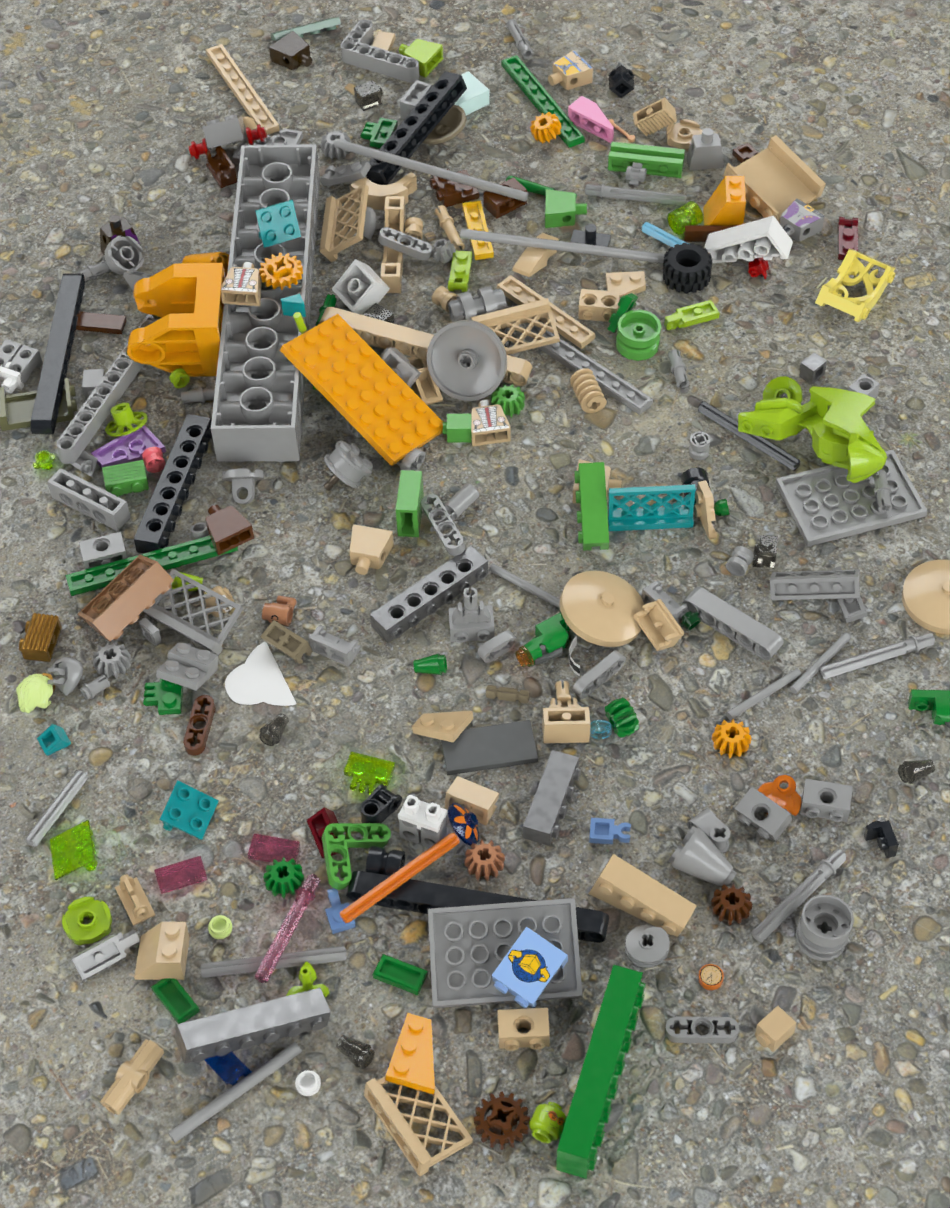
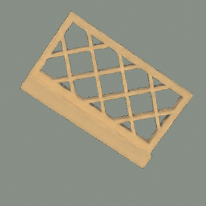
M366 184L338 199H335L333 196L326 198L319 251L331 263L337 260L340 251L363 240L369 190Z
M548 298L471 317L473 321L486 325L497 336L502 337L503 345L507 340L515 343L513 347L507 348L504 346L506 355L560 342ZM549 318L546 324L538 322L540 319ZM530 323L526 329L519 327L520 324ZM534 325L542 328L538 334L531 332ZM511 328L507 334L499 331L500 329ZM515 330L523 333L519 339L511 336ZM545 331L554 334L553 337L545 338L542 335ZM527 335L534 338L529 343L523 341Z
M385 1077L377 1081L373 1078L366 1082L365 1098L419 1177L427 1173L429 1167L473 1142V1138L436 1086L433 1103L418 1100L419 1090H417L415 1099L400 1096L402 1085L399 1086L397 1095L387 1093L383 1086L392 1082L385 1081ZM398 1103L414 1105L412 1114L401 1113L397 1108ZM416 1106L431 1109L430 1118L414 1116ZM434 1110L445 1112L448 1116L447 1123L432 1120ZM412 1123L428 1125L426 1135L414 1133L411 1128ZM430 1126L445 1129L444 1139L428 1136ZM448 1130L460 1133L463 1140L457 1143L447 1141ZM427 1142L442 1146L441 1152L431 1157L425 1149Z

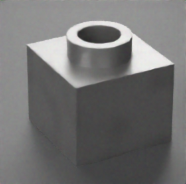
M815 352L811 356L804 358L800 364L799 377L812 385L825 375L827 360Z

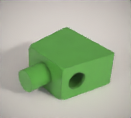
M546 189L545 228L572 226L575 224V215H587V203H576L575 193Z

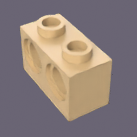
M581 289L578 319L608 322L611 315L619 309L620 292Z

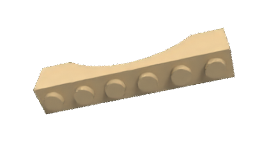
M385 196V227L404 233V196ZM384 246L381 279L390 288L387 293H401L403 253Z

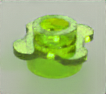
M46 450L39 451L35 455L33 467L35 469L50 470L53 468L52 463L56 456Z

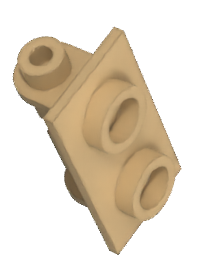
M128 874L121 876L119 885L115 889L133 926L156 916L137 877L132 878Z

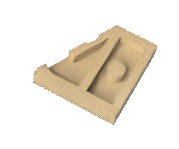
M644 271L606 273L607 291L620 292V297L630 293L638 294L645 291Z
M705 480L698 482L697 491L695 492L696 505H694V514L696 517H699L708 539L717 538V532L711 522L716 521L714 498Z
M473 711L422 714L412 726L413 734L454 743L473 720Z

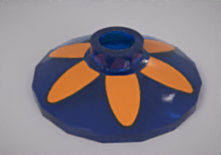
M452 803L448 807V817L453 830L465 844L469 846L472 843L477 844L480 834L476 815L473 812H469L463 805Z

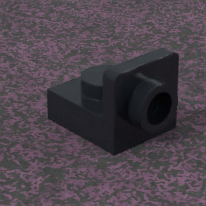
M874 821L867 825L864 833L865 840L877 839L879 849L884 850L886 858L895 857L899 844L890 821Z

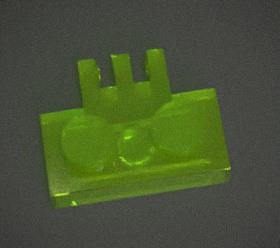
M351 752L344 768V775L353 777L350 790L355 791L359 783V792L364 793L366 786H369L367 794L371 795L377 783L388 786L395 770V762Z

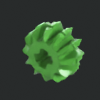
M504 384L502 388L497 387L492 392L491 405H500L505 416L509 415L512 418L513 414L519 415L520 411L524 409V392H521L520 387L514 388L513 384L510 386Z

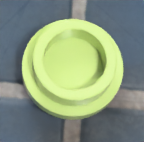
M223 915L213 917L208 924L209 934L215 939L228 937L233 929L231 920Z

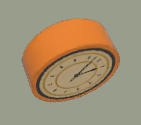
M707 964L700 969L698 981L704 989L716 990L721 987L724 974L717 965Z

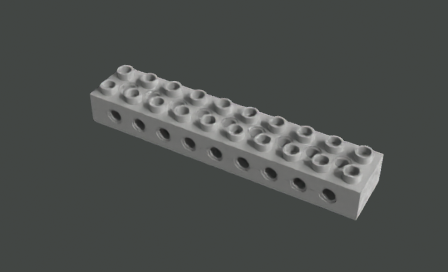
M316 144L241 145L228 272L232 267H242L245 262L252 263L259 270L261 268L260 264L265 263V258L271 259L272 254L277 257L279 253H282V256L289 253L290 258L296 256L297 260L301 261L303 274L302 280H298L297 285L292 283L290 289L284 286L283 290L280 287L274 290L272 285L266 287V283L261 282L260 306L224 303L211 421V433L217 462L300 461L306 377L283 355L280 349L282 345L300 336L302 333L299 332L293 316L283 315L281 299L300 293L305 304L306 317L302 318L307 332L310 324L320 187ZM293 200L301 237L264 248L262 239L259 238L258 234L260 230L255 210Z

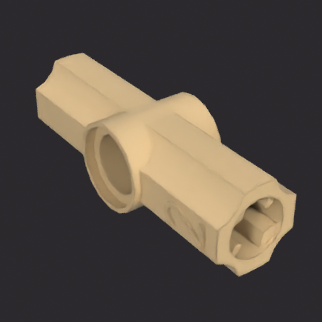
M145 1040L132 1059L125 1061L120 1066L115 1076V1082L100 1101L101 1105L114 1115H120L133 1095L140 1093L145 1088L150 1077L149 1073L164 1054L163 1049L152 1040Z

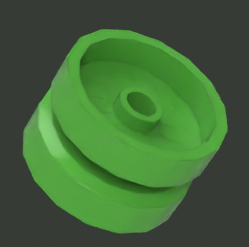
M631 310L619 318L616 347L622 356L631 360L641 361L653 357L658 352L662 326L657 316L645 310Z

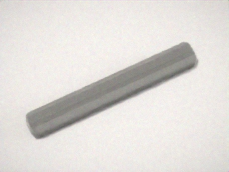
M81 770L75 772L25 837L27 844L33 847L39 844L87 781L88 777L85 772Z

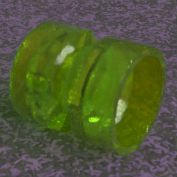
M689 201L680 208L668 213L667 221L671 230L675 234L681 235L684 233L686 225H699L702 223L703 213L698 204Z

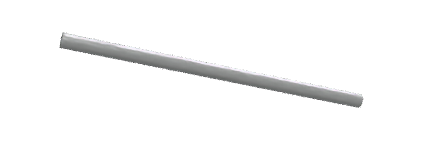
M338 138L334 141L333 146L338 149L526 202L528 198V192Z
M462 228L460 229L459 238L662 264L665 254Z

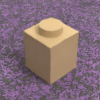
M777 1006L757 1024L755 1031L756 1039L763 1047H768L774 1052L794 1034L796 1022Z

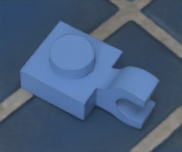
M337 889L327 890L331 908L325 909L332 934L355 928L354 920L345 923L339 915L342 910L349 906V903L341 904Z

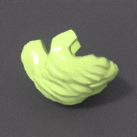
M42 674L29 675L17 686L16 693L20 711L30 713L36 707L46 709L51 704L49 698L53 694V686L48 684V677Z

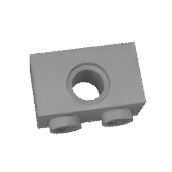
M121 532L79 542L85 569L127 558Z
M805 779L800 815H806L810 818L830 819L834 822H847L853 786Z
M754 787L749 789L735 808L738 815L737 819L748 827L751 824L757 828L756 832L766 840L771 838L776 842L792 821L791 814ZM760 812L768 813L766 819H756L757 815Z

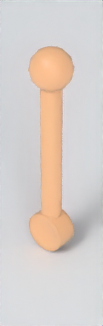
M609 119L612 126L625 135L629 142L635 141L634 135H629L616 125L613 119Z

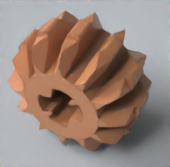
M481 839L480 845L472 843L471 849H467L465 852L464 864L468 868L469 875L475 874L477 880L483 876L488 881L490 875L497 878L498 871H503L505 855L501 853L500 845L494 846L492 840L485 844Z

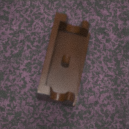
M217 146L214 157H211V153L208 151L206 154V167L219 187L224 188L237 183L235 166L223 148Z

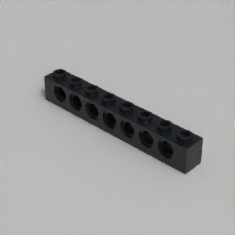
M445 71L379 150L409 159L466 91L467 87L462 75ZM372 158L369 161L371 168L366 177L373 183L388 185L402 167Z
M187 414L135 534L134 543L138 553H148L168 547L169 536L175 530L176 519L178 516H181L183 502L188 499L189 488L195 482L196 471L201 468L202 457L207 453L209 440L212 439L210 417Z

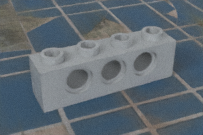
M62 468L47 481L53 499L116 531H119L131 517L127 501Z

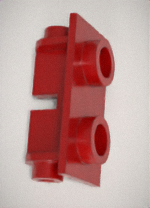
M754 258L753 261H750L748 273L751 277L763 274L764 279H767L768 261L764 260V258Z

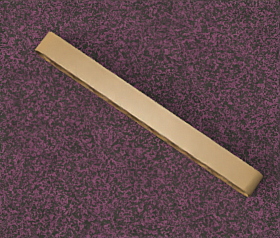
M327 307L319 322L321 324L339 314L368 345L382 349L396 348L404 355L426 361L428 347L434 337L430 333L335 307ZM507 355V369L502 382L516 386L526 385L532 370L531 363L527 360Z

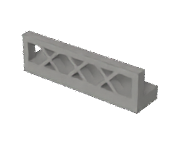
M860 569L772 572L770 577L771 600L860 598Z

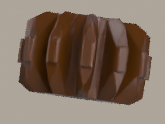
M734 883L731 885V888L723 884L721 890L716 889L714 897L711 899V907H713V915H719V922L728 920L729 926L732 924V921L740 925L742 918L747 919L749 917V911L752 910L753 904L750 901V893H744L745 889L743 886L736 889Z

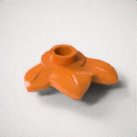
M780 775L773 782L764 783L759 787V792L783 809H786L793 816L798 815L802 801L800 795L796 792V783L792 777ZM782 783H787L788 787L786 789L780 788V785Z

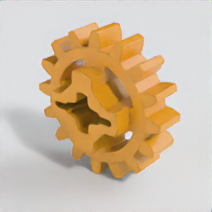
M279 253L277 257L272 254L271 259L265 258V263L260 264L261 282H265L266 287L272 285L274 290L277 287L283 290L284 286H287L290 289L292 283L297 285L298 280H302L303 267L301 261L297 260L296 256L290 258L289 253L285 256Z

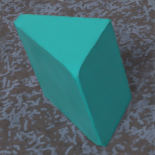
M300 293L281 299L283 315L293 316L294 313L300 312L302 317H306L305 304Z
M54 724L50 725L37 738L47 756L71 744L64 729Z

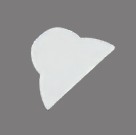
M265 641L250 653L245 664L236 667L225 680L227 694L238 704L253 705L261 702L278 706L296 704Z

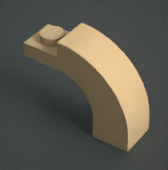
M411 172L399 181L389 185L373 183L366 177L350 185V190L353 191L366 184L369 187L367 207L375 210H385V196H404L405 204L409 202L408 195L417 190L416 175Z

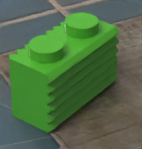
M144 460L102 467L106 491L117 497L124 493H139L149 489Z

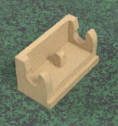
M658 599L643 605L644 611L637 612L633 617L655 649L660 651L675 646L685 633L662 600Z
M457 776L446 792L445 809L462 815L453 806V804L457 805L466 812L462 816L472 820L474 818L476 822L487 826L497 808L494 804L499 798V793Z

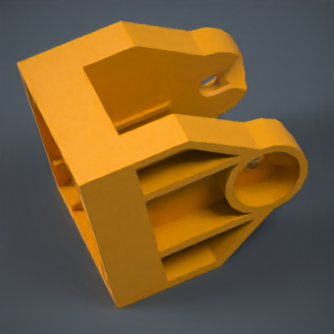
M174 263L149 278H142L135 283L133 296L138 310L146 314L161 317V319L146 327L131 331L127 354L132 360L157 367L169 373L181 368L189 377L217 375L224 310L221 298V285L226 278L223 263Z

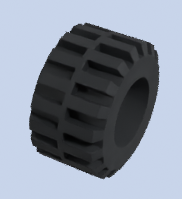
M682 243V245L676 244L674 247H670L668 252L665 253L663 262V280H665V284L669 285L670 289H675L676 292H684L685 294L703 290L711 280V254L708 253L706 248H702L701 245H695V243Z

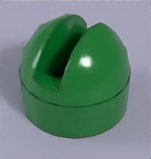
M726 498L715 502L714 511L716 515H730Z

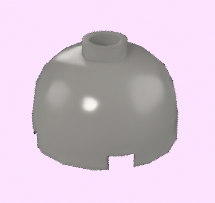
M117 236L109 242L105 249L106 265L111 271L120 275L129 270H138L144 262V257L142 258L141 253L143 251L142 247L130 236Z

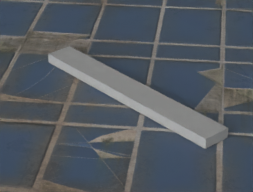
M534 325L531 332L538 334L542 328ZM545 331V333L542 336L545 338L553 337L554 334L549 331ZM527 335L525 340L532 342L534 338ZM561 338L560 342L537 347L574 372L583 368L592 370L602 391L639 415L653 404L651 397Z

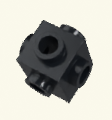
M623 65L613 69L609 74V89L621 99L634 89V74Z

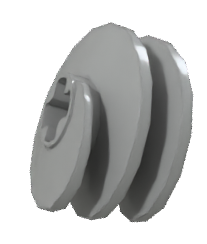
M651 925L637 926L626 937L625 953L628 959L636 966L643 968L655 967L666 959L669 952L670 939L667 932L661 927Z

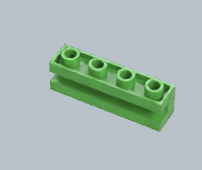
M611 142L608 170L626 172L627 167L632 166L633 162L643 164L642 168L647 169V175L681 178L685 149Z
M604 462L579 463L578 471H574L575 483H579V491H576V503H580L581 510L577 511V523H581L582 531H578V543L583 544V551L599 546L600 550H608L609 529Z

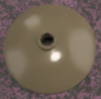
M453 105L423 143L438 145L458 136L467 121L465 111L460 106Z

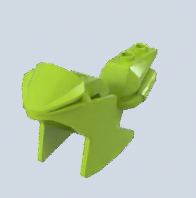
M812 386L809 389L810 401L803 405L796 400L787 399V397L766 399L756 402L754 411L740 412L738 414L739 432L773 440H783L797 435L806 428L812 436V448L817 457L821 459V462L847 469L846 480L852 483L868 478L881 470L886 463V452L874 437V431H871L862 419V416L875 404V398L863 393L838 388Z

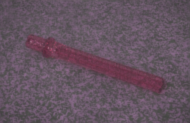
M308 875L302 887L297 889V897L255 974V979L259 983H267L308 904L314 900V893L320 884V879L317 875Z

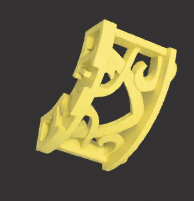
M849 249L837 270L839 276L836 279L832 278L822 286L815 303L820 306L828 304L855 317L854 321L856 322L862 319L865 320L881 297L887 284H891L896 274L894 272L895 267L856 250ZM858 257L865 261H868L869 264L866 267H864V265L858 260ZM874 265L885 269L884 274L880 278L875 277L878 274V269L873 270L870 274L868 273ZM854 275L855 278L851 279L849 276ZM863 281L867 295L848 298V290L843 285L854 286Z

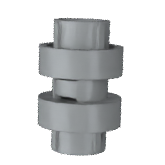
M490 286L477 289L476 296H472L469 291L459 293L456 300L448 303L452 322L472 320L471 317L507 308L502 289L492 290Z

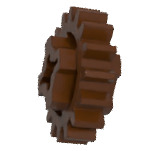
M500 1092L498 1098L491 1093L490 1101L482 1099L481 1105L483 1108L476 1107L477 1116L474 1117V1124L478 1125L475 1127L476 1134H482L481 1141L484 1143L490 1140V1148H493L496 1143L500 1144L501 1150H504L507 1143L511 1148H514V1140L522 1142V1133L528 1134L529 1127L527 1125L530 1122V1117L526 1116L528 1114V1107H522V1099L514 1101L513 1093L506 1098L503 1092ZM492 1110L491 1115L486 1117L488 1112ZM519 1121L517 1128L512 1131V1127Z

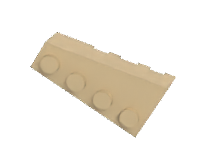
M615 854L611 856L589 892V895L655 927H661L667 934L676 937L683 931L697 905Z

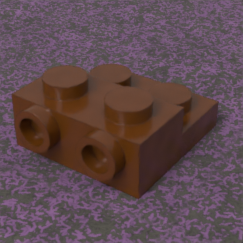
M467 169L457 172L470 176ZM433 175L429 179L431 188L436 191L438 201H441L445 207L479 199V191L475 187Z

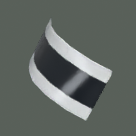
M576 635L569 648V663L573 672L580 676V666L571 658V653L577 645Z

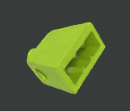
M415 39L410 46L401 44L399 54L416 59L419 62V75L426 78L443 60V45Z

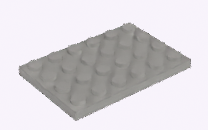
M894 450L885 451L887 459L881 469L886 471L887 482L891 488L890 499L893 508L891 511H888L886 506V513L880 512L878 509V500L874 495L875 483L873 475L857 483H852L846 480L847 469L829 465L776 479V486L807 547L926 517L927 509Z
M575 898L428 909L433 1008L516 1003L514 995L508 991L504 994L494 986L495 982L492 979V974L526 927L568 955V962L564 968L560 967L536 1001L583 998Z

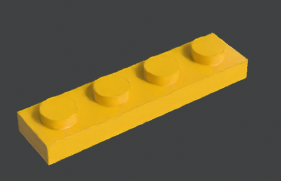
M481 200L462 203L467 229L489 232ZM470 239L475 260L494 258L491 242Z

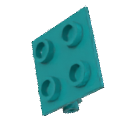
M293 200L255 210L260 230L258 234L259 238L262 239L264 248L301 237Z
M177 780L159 820L163 821V828L165 830L171 831L172 828H177L202 840L219 800Z

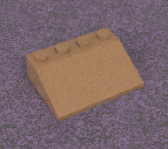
M139 555L77 615L103 638L111 642L123 634V629L128 624L132 625L140 617L139 614L144 609L147 610L155 603L154 599L160 594L166 593L171 588L170 584L174 579L157 561Z

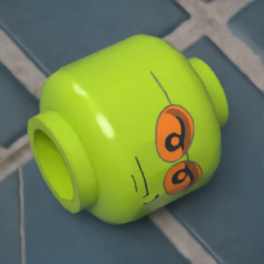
M557 1103L539 1104L529 1122L532 1136L543 1143H551V1141L558 1140L563 1132L567 1117L562 1111V1107Z

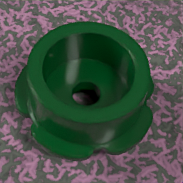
M692 611L685 613L681 617V627H684L687 631L696 627L701 622V619L698 617L699 613H692Z

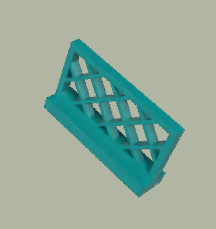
M695 484L609 488L607 510L609 531L693 528ZM690 492V493H689L688 495H686L685 497H682V496L679 495V494H681V493ZM659 494H668L663 498L658 496ZM638 495H646L642 499L636 497ZM614 496H625L621 500L614 498ZM673 498L676 499L677 502H675L674 504L671 505L670 503H668V501L672 500ZM631 500L634 504L629 507L626 503ZM650 500L656 501V503H654L651 506L647 504V502H649Z

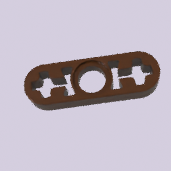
M209 695L197 697L191 711L183 743L185 751L192 756L200 755L206 747L216 709L214 700ZM205 704H208V706L205 707L204 714H202L201 707H204ZM198 721H203L206 723V725L201 729H196L193 727L194 724ZM195 736H197L198 743H196L195 746L192 747L191 745L194 744Z

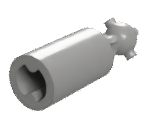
M466 483L444 504L451 519H457L479 498V493L474 486ZM441 515L440 518H435L434 520L439 521L443 519L444 516ZM432 526L430 528L431 532L435 531Z

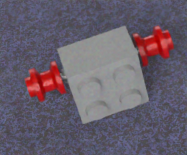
M237 114L224 117L225 121L222 122L219 119L207 121V126H203L205 138L199 144L192 141L191 146H189V152L191 157H195L197 160L201 154H207L208 151L212 150L211 148L245 139L250 145H253L256 140H260L263 143L265 138H267L266 129L261 127L260 124H257L256 129L253 130L249 127L245 128L243 118L237 117Z

